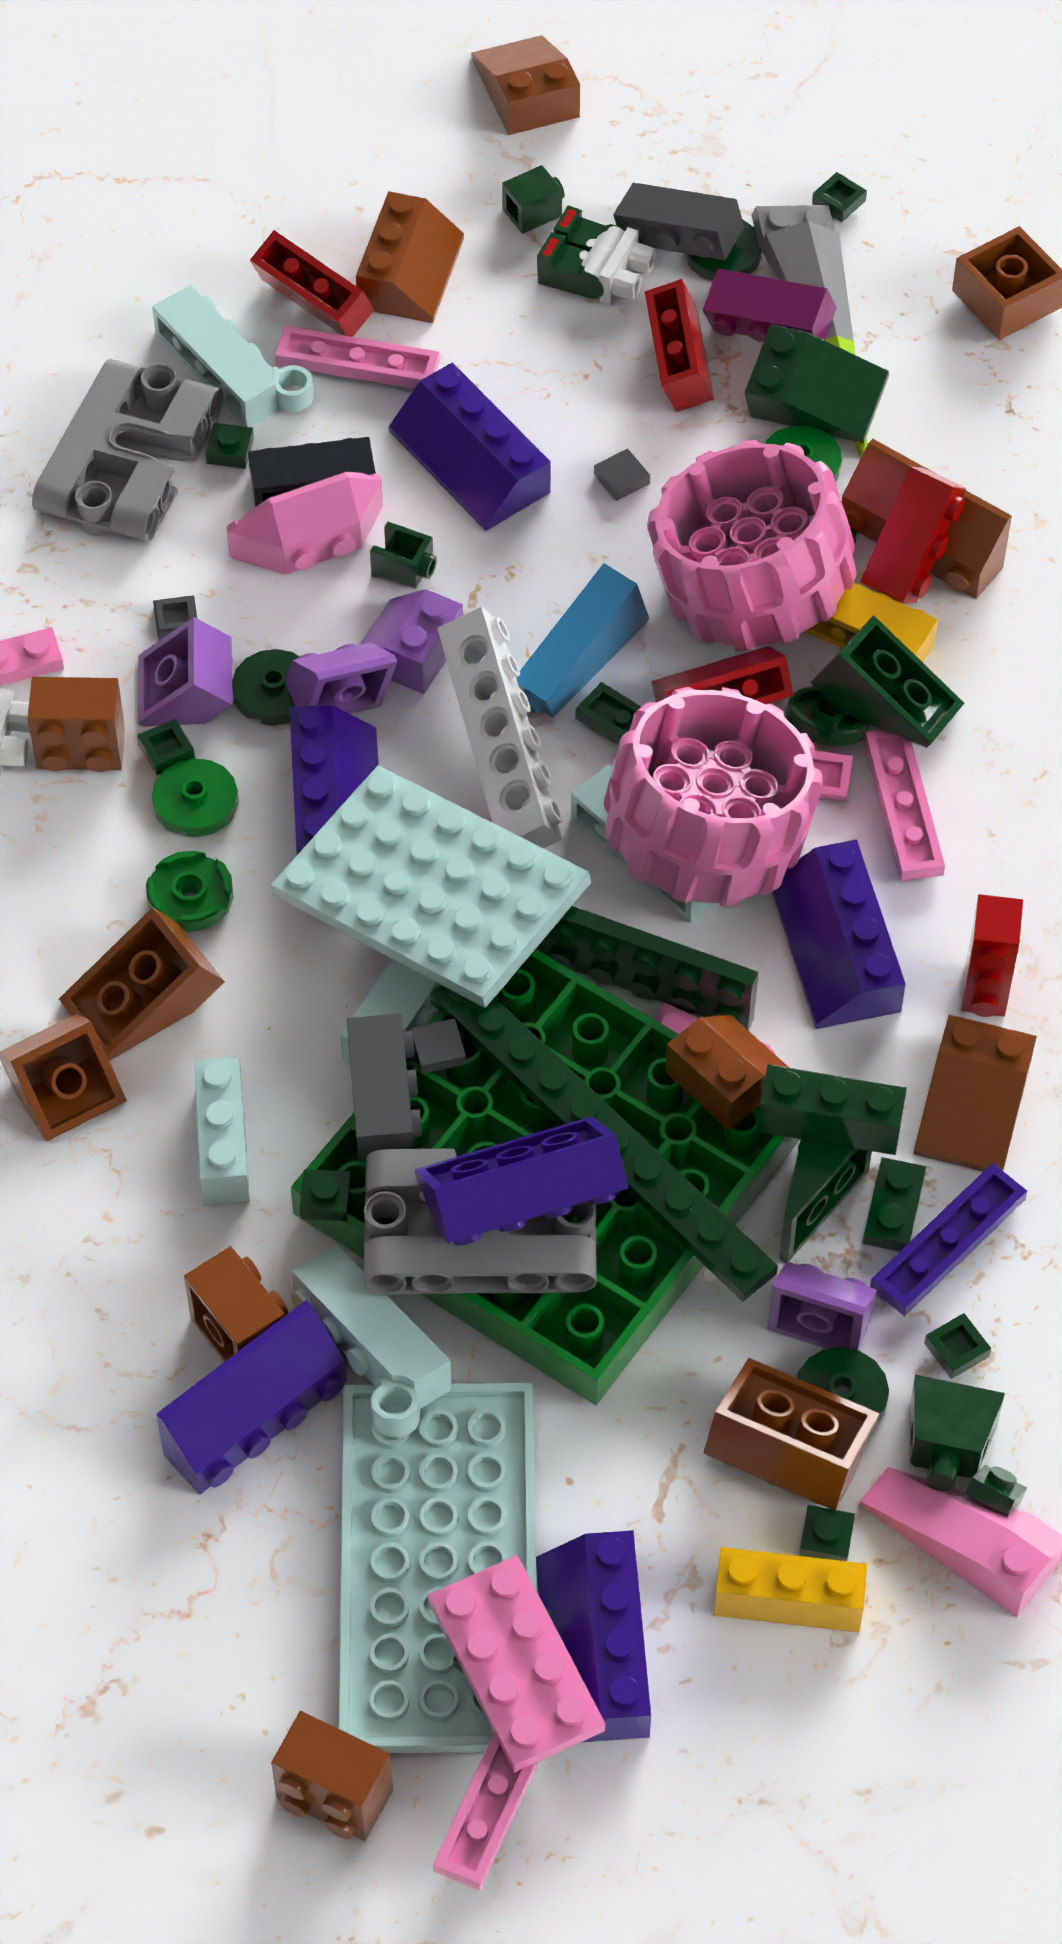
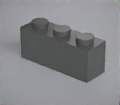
M635 182L631 184L613 214L616 225L625 230L627 227L638 230L639 243L668 252H678L719 260H726L745 228L737 199Z
M401 1013L346 1018L358 1160H366L367 1155L377 1150L413 1149V1138L422 1137L420 1109L410 1110L409 1098L418 1097L416 1070H407L406 1058H414L412 1030L403 1031Z

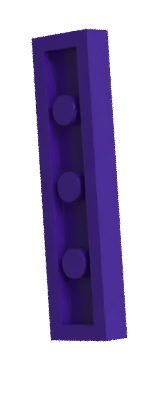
M992 1163L871 1278L870 1288L876 1289V1294L905 1317L1026 1200L1028 1190Z

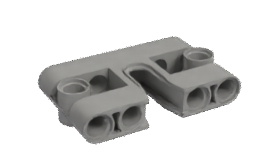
M107 359L35 485L32 496L33 509L79 522L81 528L90 535L99 536L112 531L149 542L157 532L178 493V489L172 486L171 477L175 472L174 468L150 455L172 459L195 460L212 430L213 423L216 422L223 405L222 388L185 379L183 382L178 381L176 371L166 364H154L145 369L118 360Z
M383 1149L367 1155L364 1207V1286L369 1291L380 1294L577 1293L591 1290L596 1286L595 1204H590L589 1201L571 1206V1212L563 1216L546 1218L544 1215L527 1219V1224L520 1229L502 1232L498 1228L481 1233L482 1238L474 1243L455 1245L454 1242L447 1243L437 1232L415 1174V1169L457 1157L455 1149ZM580 1217L583 1221L580 1223H569L565 1219ZM383 1218L395 1220L393 1223L386 1225L377 1222Z

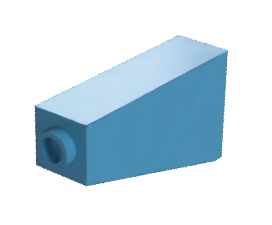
M602 564L521 668L520 676L516 677L519 688L524 692L529 701L531 712L538 714L541 710L553 718L647 623L650 618L636 582L607 564Z

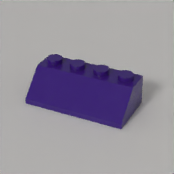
M453 362L420 380L389 425V432L485 531L551 493V461Z
M334 705L289 707L297 855L379 765L376 727Z
M857 839L813 848L802 856L792 869H786L781 886L774 890L772 895L815 1029L900 1013L902 1011L906 983Z
M592 1116L415 1169L417 1181L437 1232L447 1243L454 1242L455 1245L474 1243L482 1238L481 1233L498 1228L502 1232L520 1229L527 1224V1219L544 1215L546 1218L563 1216L571 1212V1206L589 1201L590 1204L605 1203L615 1199L616 1192L629 1189L616 1135Z
M307 1300L156 1414L164 1456L199 1495L211 1486L215 1488L222 1485L232 1475L236 1466L248 1457L253 1459L261 1455L270 1445L271 1439L284 1429L291 1430L297 1427L306 1418L310 1409L322 1400L324 1402L330 1401L343 1389V1385L347 1381L345 1359L315 1309Z
M634 1530L586 1533L536 1557L539 1597L543 1605L553 1612L552 1622L605 1722L604 1732L582 1742L650 1738L651 1706Z

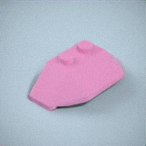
M344 472L268 498L247 512L240 521H233L226 526L228 550L231 558L286 575L297 570L308 569L314 564L337 556L348 555L352 551L362 548L383 507L382 479L380 475Z

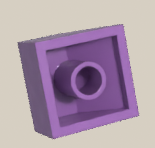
M428 589L390 599L359 645L371 642L394 654L397 664L391 681L425 694L447 661L437 628L463 616V604Z
M192 617L138 655V723L143 726H159L176 719L179 725L205 724L232 706V637Z
M371 642L357 646L346 644L340 646L335 651L322 654L306 653L296 660H292L285 684L295 707L334 705L351 714L381 707L397 660L394 654Z
M787 1261L775 1278L772 1286L767 1330L825 1349L845 1347L860 1350L873 1314L877 1290L868 1287L858 1279L838 1278L823 1273L816 1266L810 1264L798 1265Z

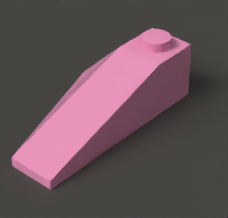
M888 1467L860 1500L859 1505L1015 1617H1018L1062 1561V1535L1034 1515L1015 1509L1006 1517L964 1494L965 1492L956 1489L938 1491L931 1488L927 1484L926 1479Z

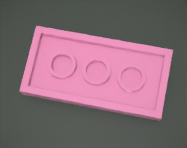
M518 1555L428 1594V1603L514 1773L605 1731V1722Z

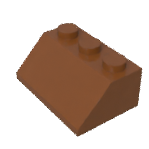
M388 191L358 268L356 286L363 290L374 312L433 323L461 249L464 233L426 198Z
M748 1358L714 1413L703 1454L836 1511L852 1482L880 1413Z

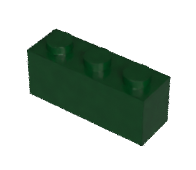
M768 1064L760 1102L757 1132L896 1155L907 1087Z

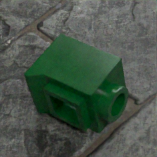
M387 521L384 526L385 549L373 545L370 550L371 577H384L416 589L421 579H430L436 568L437 556L433 555V537Z

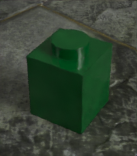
M543 165L502 182V210L522 234L561 217L562 199L565 196L563 186L559 179L552 177Z

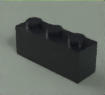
M370 437L346 438L336 441L305 443L296 446L248 451L255 507L268 498L344 472L364 473L367 475L376 474Z

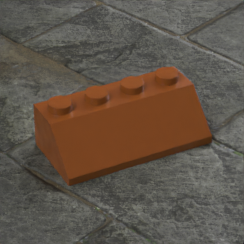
M873 438L868 443L842 495L841 502L849 526L857 533L877 543L909 467L929 469ZM966 490L963 495L965 499L964 509L960 517L955 522L952 521L946 537H948L947 548L939 560H935L930 573L947 582L955 590L963 591L977 599L1003 569L1012 515Z

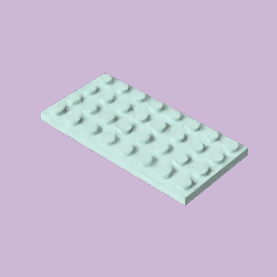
M453 1383L449 1392L419 1409L420 1421L413 1432L402 1437L385 1436L379 1433L373 1426L371 1397L376 1390L374 1384L343 1385L339 1729L388 1753L485 1752L494 1732L465 1674L453 1667L455 1654L428 1603V1594L516 1555L519 1556L537 1591L533 1383ZM391 1405L383 1410L387 1413L398 1414L406 1411L408 1408L402 1405Z

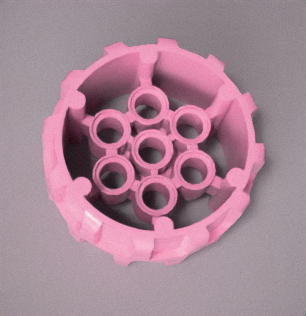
M757 440L741 441V445L717 452L708 451L696 457V462L679 475L672 476L661 488L662 497L658 506L649 513L647 530L653 545L654 560L672 613L679 620L688 622L693 636L707 644L719 642L734 646L735 651H751L757 646L782 642L785 645L798 640L801 633L812 628L821 620L827 622L837 612L836 604L842 597L845 589L852 588L857 571L852 556L855 544L833 472L822 461L814 463L804 455L803 449L800 446L786 442L781 446L758 443Z
M690 687L674 690L671 696L657 703L647 702L634 713L630 730L620 738L604 798V808L608 813L604 833L610 848L622 855L629 865L628 872L639 882H648L662 891L671 894V899L686 904L692 900L719 903L720 907L737 906L739 900L758 893L764 896L768 895L781 886L786 869H792L798 863L822 790L823 777L820 770L813 768L812 758L815 747L806 733L800 734L783 717L784 711L770 703L767 706L741 695L738 690L722 687L721 691L694 690Z

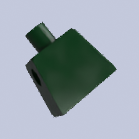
M915 1374L909 1404V1461L915 1467L928 1469L926 1481L931 1488L938 1491H950L955 1487L957 1476L972 1478L980 1470L998 1426L1005 1393Z

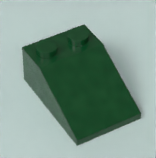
M770 324L744 393L750 417L788 426L807 425L821 429L831 436L865 443L890 374L888 370L808 332Z
M874 615L839 649L810 682L823 698L831 702L840 712L925 748L932 744L965 704Z
M800 1140L784 1215L779 1258L781 1261L786 1263L793 1258L865 1176L870 1168L872 1151Z

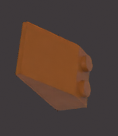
M543 35L471 53L474 65L508 135L580 117V82L568 58Z
M152 907L59 1000L71 1016L78 1013L92 1022L110 1061L193 1013L225 981L176 921Z
M949 1014L913 1154L979 1171H984L992 1163L1001 1170H1004L1037 1036Z

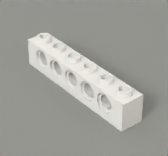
M479 607L437 629L492 822L541 848H546L563 840L559 823L563 821L562 813L549 792L548 786L552 784V779L547 767L539 758L537 749L541 748V742L536 730L529 724L527 713L531 710L530 704L517 683L516 677L520 676V670L516 660L507 649L506 641L510 639L508 630L501 618H494L483 607ZM507 726L506 730L500 735L501 731ZM517 763L516 767L510 772L513 765ZM528 799L527 804L521 808L522 804Z

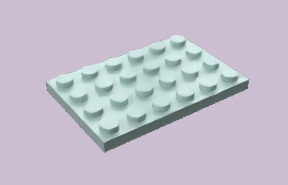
M378 765L271 884L273 895L486 1008L591 884L589 871Z

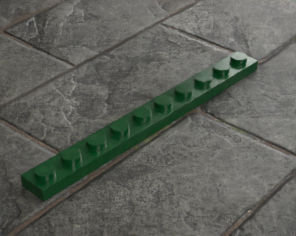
M440 985L430 993V1003L447 1020L455 1018L458 1030L558 1126L592 1116L613 1132L617 1138L629 1187L626 1191L742 1302L777 1274L778 1265L495 997L484 1008L443 985Z

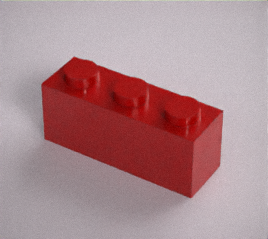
M275 230L272 231L250 259L251 264L264 282L341 335L353 337L374 311L363 290Z
M679 279L644 291L661 386L674 409L678 412L714 400L697 306L683 280Z
M909 467L860 582L902 603H917L918 598L924 597L932 580V577L929 575L935 560H939L947 548L948 537H946L949 527L952 521L955 522L960 517L964 509L965 499L963 495L966 487L925 468Z
M770 646L651 681L656 703L671 696L674 690L690 687L694 690L721 691L722 687L738 690L741 695L763 704L794 696L786 655Z
M978 894L965 964L961 1011L971 1012L981 1017L994 1015L1005 1017L1020 943L1023 899Z

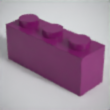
M717 269L702 311L715 332L725 336H733L734 333L746 335L763 343L770 324L808 332L825 340L837 307L827 288Z

